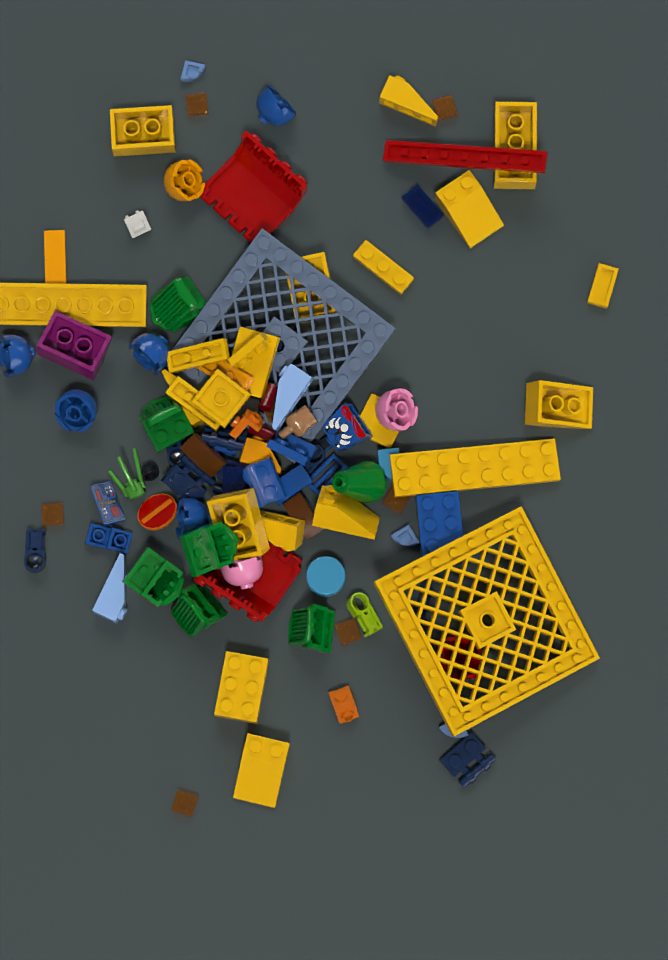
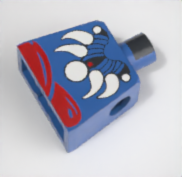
M344 403L322 426L327 436L320 440L319 443L325 451L332 447H335L337 451H346L371 439L373 435L353 404Z

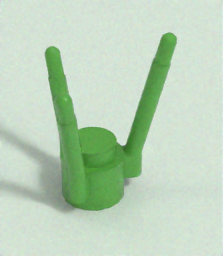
M136 448L132 450L139 482H137V479H131L120 456L117 457V460L128 481L125 483L126 488L111 470L108 471L109 475L122 490L125 498L129 497L130 500L144 495V489L146 488L141 475Z

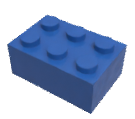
M459 491L416 495L421 557L463 536Z

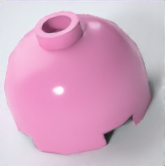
M401 388L385 392L376 404L375 412L379 423L392 431H404L413 426L418 416V407L414 406L411 398L413 395L406 389Z
M261 555L235 560L233 563L220 568L223 578L230 585L240 586L241 589L253 587V582L257 581L263 572Z

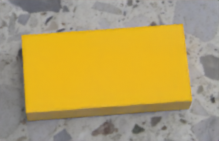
M601 263L598 264L588 297V304L607 309L619 268Z

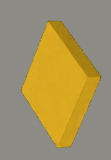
M217 369L191 403L223 428H226L250 398L251 394Z
M371 394L360 417L373 435L369 440L387 449H391L400 431L388 430L379 423L375 410L380 397Z

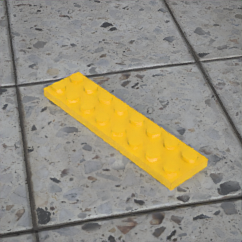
M0 283V325L47 326L52 315L57 311L92 327H146L147 285Z
M555 439L389 455L394 498L557 482L561 480Z

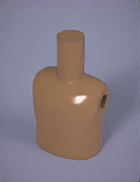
M306 405L286 417L287 426L278 434L282 439L292 432L300 437L318 422Z

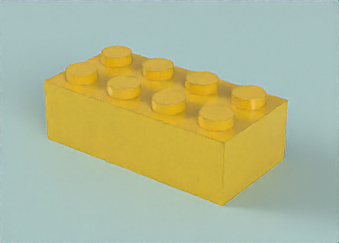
M495 102L494 148L537 150V102ZM494 170L493 189H535L537 173Z

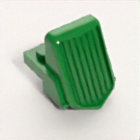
M188 276L182 279L180 277L174 279L150 299L152 323L166 331L171 330L172 333H175L187 327L195 320L206 305V302Z
M169 396L152 400L140 411L141 416L138 418L157 453L195 434L181 405Z
M222 521L204 525L179 536L192 577H198L234 562L233 558L237 551L238 537Z
M146 547L122 582L155 606H166L180 597L184 584L182 576L184 572L149 547Z
M192 584L183 589L180 597H178L179 599L171 609V614L178 625L191 638L227 616V613L206 587H201L198 584Z
M316 604L293 610L289 623V645L302 646V648L322 653H331L335 611Z

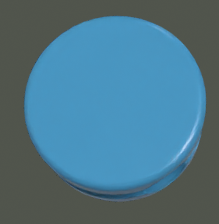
M319 557L308 566L306 572L308 587L318 596H334L341 591L345 584V569L333 557Z

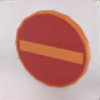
M163 493L147 498L138 510L137 518L140 525L152 531L168 526L177 514V503L173 497Z

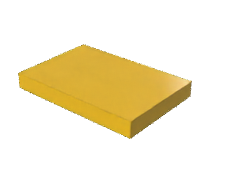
M240 327L232 356L259 333L267 335L271 341L263 353L256 354L251 358L252 361L249 365L240 368L255 377L247 392L251 396L262 398L267 387L280 338Z

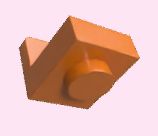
M247 408L241 417L237 415L230 423L232 428L229 435L236 439L247 425L259 432L264 421L258 413Z
M349 686L328 692L340 724L350 722L359 717Z

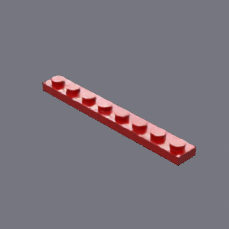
M386 140L383 161L387 163L541 174L546 173L548 159L547 151Z

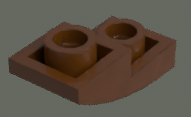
M197 433L193 434L180 447L200 469L211 477L227 464L214 447L210 448Z
M300 491L283 502V506L290 517L305 520L303 536L307 541L324 530V528L312 526L314 512Z

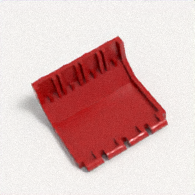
M246 130L241 135V144L234 155L205 183L204 191L200 198L209 206L217 202L213 210L224 220L231 215L232 217L228 223L240 234L246 229L247 231L243 237L251 244L262 228L269 234H272L294 212L307 193V181L300 174L295 175L291 171V166L283 160L281 162L276 157L277 154L273 149L264 147L261 144V139L256 134H250Z
M270 543V549L261 555L263 561L262 575L257 581L253 582V587L241 589L240 586L230 585L223 578L220 569H214L194 577L193 581L201 587H204V585L212 589L211 593L217 598L225 597L230 601L228 605L237 611L241 608L247 612L246 617L257 623L259 620L263 623L276 608L302 570L299 565L303 559L291 551L285 558L283 555L286 551L282 547Z

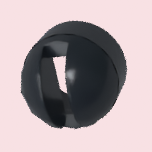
M147 463V465H143L141 468V475L145 481H153L159 476L157 467L153 463Z

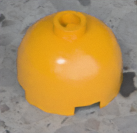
M180 160L171 164L163 178L164 187L169 196L177 201H191L199 198L205 187V182L202 183L201 173L203 171L200 166L192 160Z

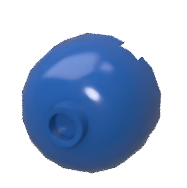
M270 85L264 88L257 98L256 108L260 113L258 118L265 125L269 122L273 126H282L291 121L296 116V112L286 99L283 100L279 96L280 93Z
M145 333L136 337L129 344V350L133 347L135 351L132 354L134 358L146 370H155V375L164 370L168 364V341L163 336Z
M0 336L2 343H0L1 367L5 365L7 370L3 372L4 375L11 377L27 371L31 365V359L35 356L33 347L29 346L22 336Z
M74 389L65 392L57 400L54 415L59 425L65 430L83 432L88 430L95 421L98 409L94 398L88 392Z
M181 498L179 500L176 514L179 527H176L178 540H180L179 536L183 533L210 524V514L206 513V508L200 501L192 498Z

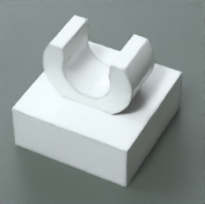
M137 210L135 211L136 214L130 217L128 215L125 216L126 219L124 221L132 238L151 230L143 211Z

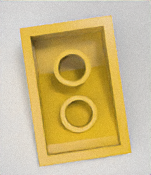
M470 170L435 192L434 200L470 249L504 226L482 186Z
M325 252L301 257L331 279ZM287 279L289 290H291L290 279ZM294 279L295 289L306 288ZM307 291L296 293L297 304L308 302ZM311 292L312 302L322 300ZM291 293L290 296H291V301H292V305H293V297H292V293ZM323 304L312 305L314 316L325 315ZM327 304L328 314L338 313L337 310ZM309 306L298 308L299 319L310 317Z
M542 380L526 383L525 425L592 429L593 387Z
M322 485L316 503L312 526L375 540L380 517L359 501L336 492L332 485Z
M247 733L233 798L275 808L290 743Z

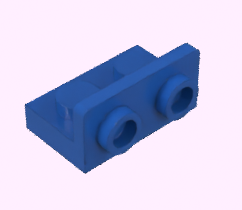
M279 429L274 439H270L266 447L304 466H308L316 446L292 434L282 439L278 434L282 429Z
M271 457L249 464L243 469V479L247 485L249 484L250 488H254L259 509L268 503L287 496Z

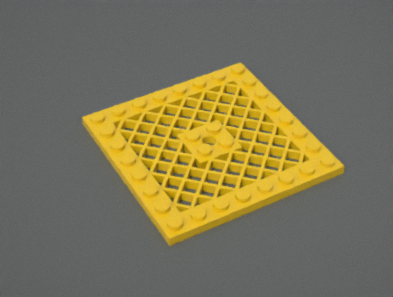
M522 506L373 582L452 737L600 659ZM500 541L498 550L488 548ZM505 543L514 546L512 555L502 552ZM518 550L523 559L516 557ZM482 551L479 560L470 557ZM486 552L496 555L493 565L484 562ZM500 557L510 560L507 569L498 567ZM464 560L461 569L452 567ZM468 561L478 564L475 574L466 571ZM514 562L524 565L521 574L512 572ZM482 566L492 569L489 579L480 576ZM445 570L443 579L433 576ZM527 570H529L533 578L526 576ZM450 571L459 574L457 584L447 581ZM496 571L506 574L503 584L494 581ZM464 576L473 578L471 589L462 586ZM510 576L520 579L517 589L508 586ZM427 579L425 588L416 586V584ZM432 580L441 583L439 593L429 590ZM478 581L487 583L485 593L476 591ZM524 581L533 584L531 593L522 591ZM446 585L455 588L453 598L443 595ZM492 585L502 588L500 596L497 591L490 594ZM406 589H408L407 596L404 593ZM537 589H539L542 597L536 596ZM413 590L423 593L420 603L410 600ZM460 590L469 593L467 603L457 600ZM506 590L516 593L513 603L504 600ZM427 595L437 598L434 608L425 605ZM474 595L482 597L479 601L471 604ZM520 595L529 598L527 608L518 605ZM441 600L451 602L449 612L439 610ZM534 600L543 603L541 613L531 610ZM456 604L465 607L458 611L460 616L453 614ZM411 605L419 607L417 614H415ZM505 606L511 607L510 614H508ZM547 607L549 608L552 616L546 615ZM423 609L433 612L430 622L420 619ZM516 609L525 612L523 622L514 619ZM437 614L447 617L444 627L434 624ZM485 614L492 618L490 626H485L482 622ZM530 614L539 617L537 627L527 624ZM451 619L461 622L458 632L449 629ZM544 619L553 622L551 631L541 629ZM421 624H422V625H425V626H428V630H427V633H426V634H425V632H424V630H423ZM514 624L521 626L519 636L509 634L516 630ZM465 626H466V628H467V630H468L470 636H469V635H466V634H463V631H464V627H465ZM557 626H558V628H559V630H560L562 636H561V635H558V634H555V633H556ZM433 628L443 631L440 641L430 638ZM526 628L535 631L533 641L523 638ZM447 633L457 636L454 646L444 643ZM540 633L549 636L546 646L537 643ZM461 638L471 641L468 651L459 648ZM502 638L500 646L492 644V642ZM508 638L517 641L514 651L505 648ZM554 638L563 641L560 651L551 648ZM522 643L531 646L528 656L519 653ZM431 644L438 646L436 653L433 650ZM474 646L477 649L484 647L482 656L473 653ZM443 648L452 650L450 661L440 658ZM489 648L499 650L496 661L487 658ZM536 648L545 650L542 660L533 658ZM457 652L467 655L464 666L454 663ZM550 652L559 655L548 661ZM503 653L513 655L510 665L501 663ZM471 657L481 660L478 670L469 668ZM518 657L527 660L524 670L515 667ZM485 662L495 665L492 675L483 672ZM532 662L540 664V666L530 670ZM441 663L448 665L446 673ZM453 667L462 670L460 680L450 677ZM499 667L509 670L506 680L497 677ZM467 672L476 674L474 685L464 682ZM513 672L523 674L511 681ZM481 676L491 679L488 690L478 687ZM495 681L504 684L493 690ZM450 682L458 684L456 692ZM463 686L472 689L470 699L460 697ZM477 691L485 693L484 696L475 700ZM461 702L467 703V705L462 706Z

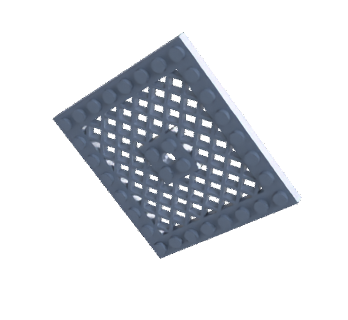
M262 228L173 350L205 343L208 338L209 341H213V335L223 334L224 338L227 339L229 356L231 357L230 348L234 347L235 343L229 344L228 333L238 332L241 327L240 316L250 315L252 326L244 328L255 331L259 328H265L262 333L279 337L285 345L283 351L276 352L271 369L274 375V383L268 384L278 386L277 372L280 373L285 365L293 364L299 354L301 355L302 363L294 365L297 368L302 367L303 372L306 374V366L317 365L318 376L312 378L319 380L320 391L310 392L308 387L302 397L306 396L308 409L318 423L302 436H296L312 443L322 430V426L333 415L395 332L396 328ZM267 259H269L271 262H273V263L264 264V262H265ZM273 267L275 277L264 279L263 268ZM278 267L289 275L279 277ZM259 270L260 280L251 281ZM290 279L291 290L281 291L279 280ZM294 279L306 288L295 289ZM275 281L277 292L266 294L265 283ZM261 283L262 294L252 296L250 285ZM247 287L248 296L239 298L241 293ZM307 291L308 302L297 304L296 293ZM311 292L322 300L312 302ZM292 293L293 305L283 306L281 295ZM277 296L279 307L268 308L267 297ZM263 298L264 309L254 310L253 299ZM248 300L250 311L239 313L238 302ZM234 304L235 313L227 314ZM323 304L325 315L314 316L312 305ZM327 304H329L339 313L328 314ZM309 306L310 317L299 319L298 308ZM294 308L295 319L285 321L284 310ZM280 311L281 321L273 317L270 322L269 312ZM265 313L266 324L256 325L254 314ZM340 316L341 328L331 329L329 318ZM344 316L355 325L345 327ZM236 317L237 328L227 329L226 318ZM325 319L327 330L316 331L315 320ZM222 321L223 330L214 331L216 327L219 325V323ZM311 321L312 332L301 333L300 322ZM296 323L297 333L286 324ZM357 329L358 340L347 342L346 330ZM361 329L366 332L363 338L361 335ZM342 331L343 342L333 344L331 333ZM327 333L329 344L318 346L317 335ZM313 335L314 347L305 348L308 341L303 337ZM357 344L349 355L348 345ZM344 346L346 357L335 358L333 347ZM329 348L331 359L320 361L319 349ZM315 350L316 361L306 363L304 352ZM345 361L337 371L335 362ZM332 363L333 374L322 375L321 364ZM197 368L176 372L177 375L198 391L201 390L211 377ZM332 378L324 389L323 379ZM319 395L313 405H311L310 396ZM251 396L234 416V418L237 415L241 417L248 408L261 416L264 426L274 430L272 428L273 420L269 418L274 416V413L265 411L263 413L252 404H258L261 400L252 401ZM297 405L294 407L291 413L298 410ZM284 423L280 429H284L286 427ZM288 458V459H289L290 461H292L294 464L297 463L296 461H294V460Z

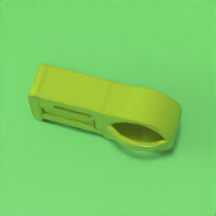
M357 592L348 598L346 602L347 609L353 618H357L363 632H365L364 637H368L382 629V623L365 594ZM354 598H359L363 602L364 609L362 611L357 607Z

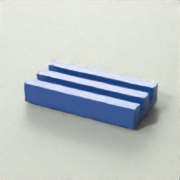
M334 453L310 476L313 481L332 461L335 460L337 462L314 485H308L317 497H319L321 489L318 491L317 488L339 466L342 467L340 471L349 468ZM332 479L329 480L324 486L332 485Z

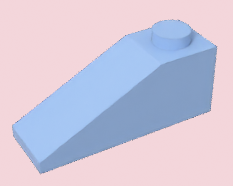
M292 363L289 366L285 365L279 374L281 378L278 382L272 428L276 431L281 428L286 417L290 415L314 380Z
M121 553L92 610L95 614L116 624L119 620L124 619L127 612L125 608L126 584L122 582L126 576V558Z

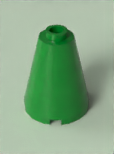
M364 461L337 472L333 476L332 486L336 492L362 503H372L380 500L384 495L387 481L384 478L385 472L379 464L373 461Z

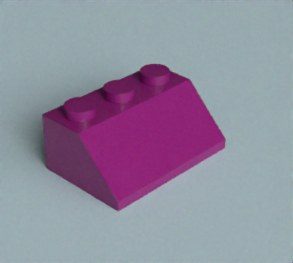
M55 311L36 345L37 355L94 381L104 362L112 336Z

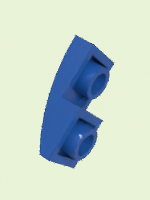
M302 464L280 478L287 496L275 502L280 506L283 502L313 483Z
M90 523L84 544L127 554L133 533Z

